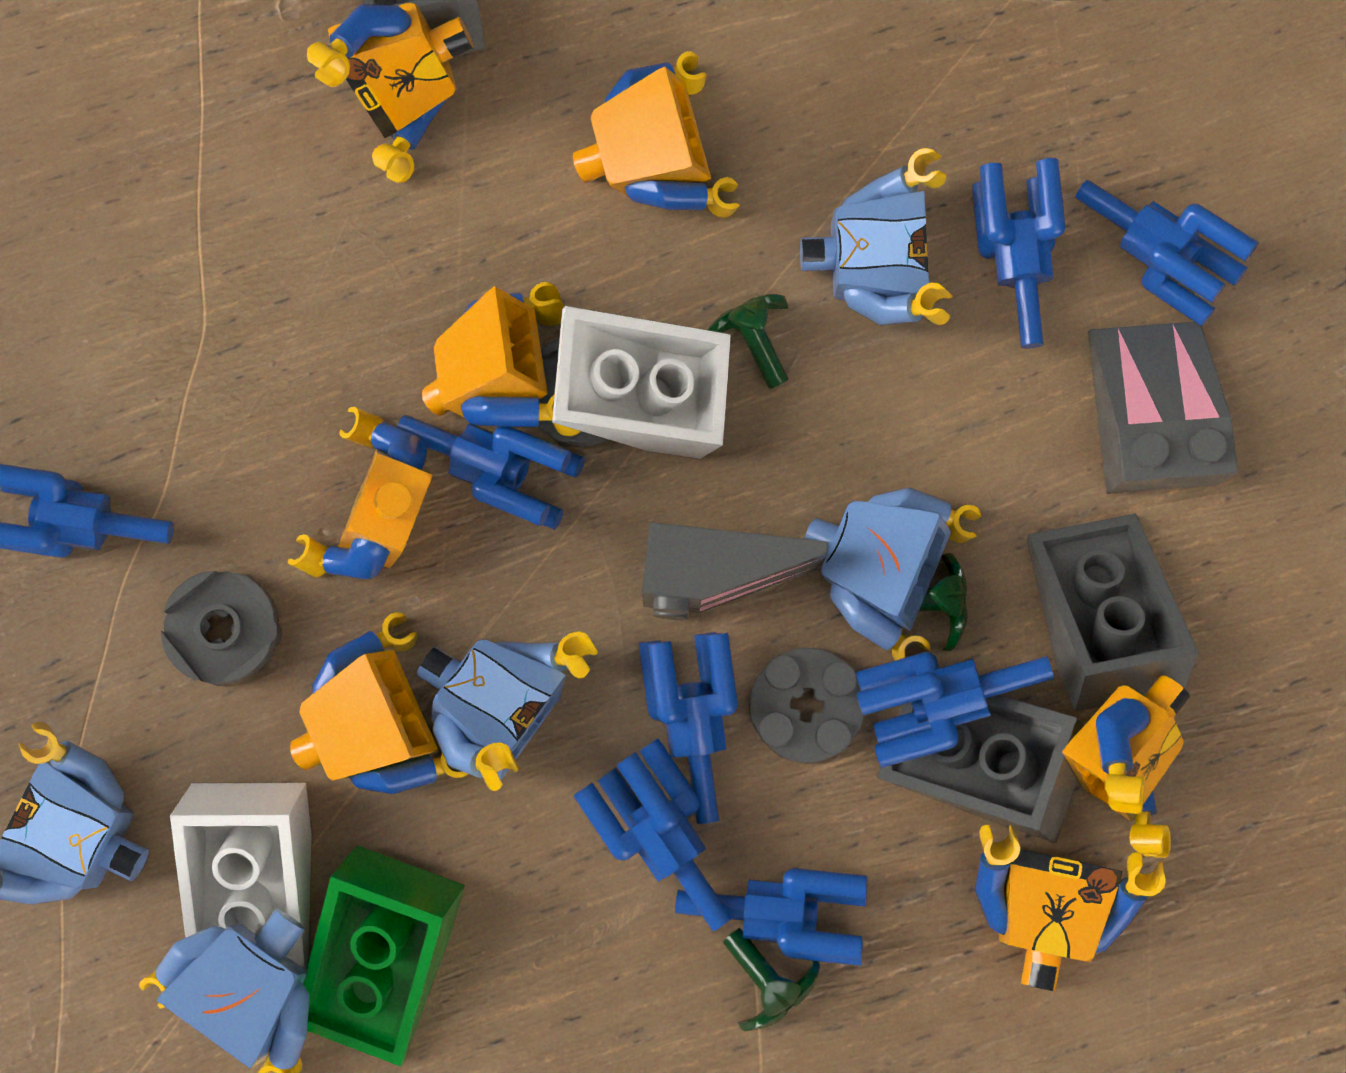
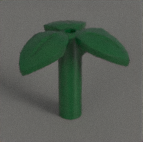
M765 294L753 297L742 305L721 314L708 328V331L719 333L732 328L740 331L769 389L789 379L764 329L768 318V309H788L785 296L778 294Z
M944 553L941 557L948 568L949 576L940 580L933 588H928L919 611H943L949 616L950 632L943 650L952 651L961 639L967 623V583L964 570L957 558L952 553Z
M741 928L733 931L723 941L726 948L761 990V1001L764 1010L751 1019L739 1021L738 1024L741 1030L754 1031L772 1026L785 1017L788 1010L800 1004L814 988L820 970L819 961H812L805 975L795 983L777 974L752 941L743 938V930Z

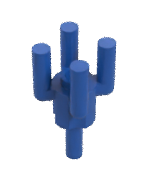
M1045 158L1036 162L1037 177H1032L1026 181L1029 211H1017L1007 214L1001 163H988L980 166L981 181L972 185L978 251L986 259L995 258L998 286L1015 288L1021 348L1024 349L1037 348L1044 345L1037 284L1049 282L1053 279L1051 251L1055 246V238L1060 237L1066 227L1059 160L1057 158Z
M1088 179L1081 185L1075 196L1077 200L1126 231L1121 240L1120 248L1149 266L1142 276V286L1200 326L1207 322L1215 307L1170 279V276L1213 303L1225 287V283L1193 262H1198L1233 286L1240 281L1248 267L1201 238L1199 233L1245 262L1259 244L1258 241L1199 204L1187 206L1180 218L1154 201L1149 205H1145L1138 212Z
M408 415L402 416L397 426L421 438L427 448L449 456L450 468L448 473L455 478L472 484L471 493L476 500L538 526L544 525L553 530H556L559 526L564 510L518 491L527 475L529 459L574 478H577L581 473L585 458L512 427L499 426L492 432L477 425L468 424L463 433L457 436Z
M0 464V487L2 492L34 497L29 507V527L0 522V549L64 558L72 552L73 547L101 550L103 542L108 535L170 544L173 538L174 523L172 521L113 513L110 508L111 498L108 494L83 491V487L79 482L64 479L57 472Z
M716 632L694 635L700 681L678 685L671 641L661 642V640L639 643L648 714L652 719L666 724L670 756L673 758L688 757L691 786L700 801L699 808L695 812L696 823L719 821V813L710 754L727 749L722 716L733 714L738 707L728 633L717 634Z
M923 652L856 672L861 689L860 692H857V698L863 715L909 702L912 703L914 710L911 713L873 723L879 743L875 745V751L881 768L955 747L959 740L956 725L991 716L986 698L1055 679L1048 656L979 675L974 659L940 668L934 654Z
M657 738L639 752L672 799L671 801L667 799L636 752L616 766L643 806H641L616 768L597 780L629 830H624L593 782L577 792L573 797L617 860L625 861L639 853L658 882L674 873L714 932L729 922L732 917L693 861V858L702 853L706 847L686 818L698 810L700 801L659 738Z
M792 868L784 874L783 883L749 879L746 897L716 894L733 920L744 921V939L777 942L782 953L792 959L861 966L862 936L816 931L819 902L866 907L867 875ZM678 890L675 905L676 914L702 916L686 891Z

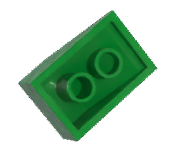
M357 845L330 877L307 967V975L303 982V985L310 994L307 1031L401 1067L408 1054L449 942L465 885Z

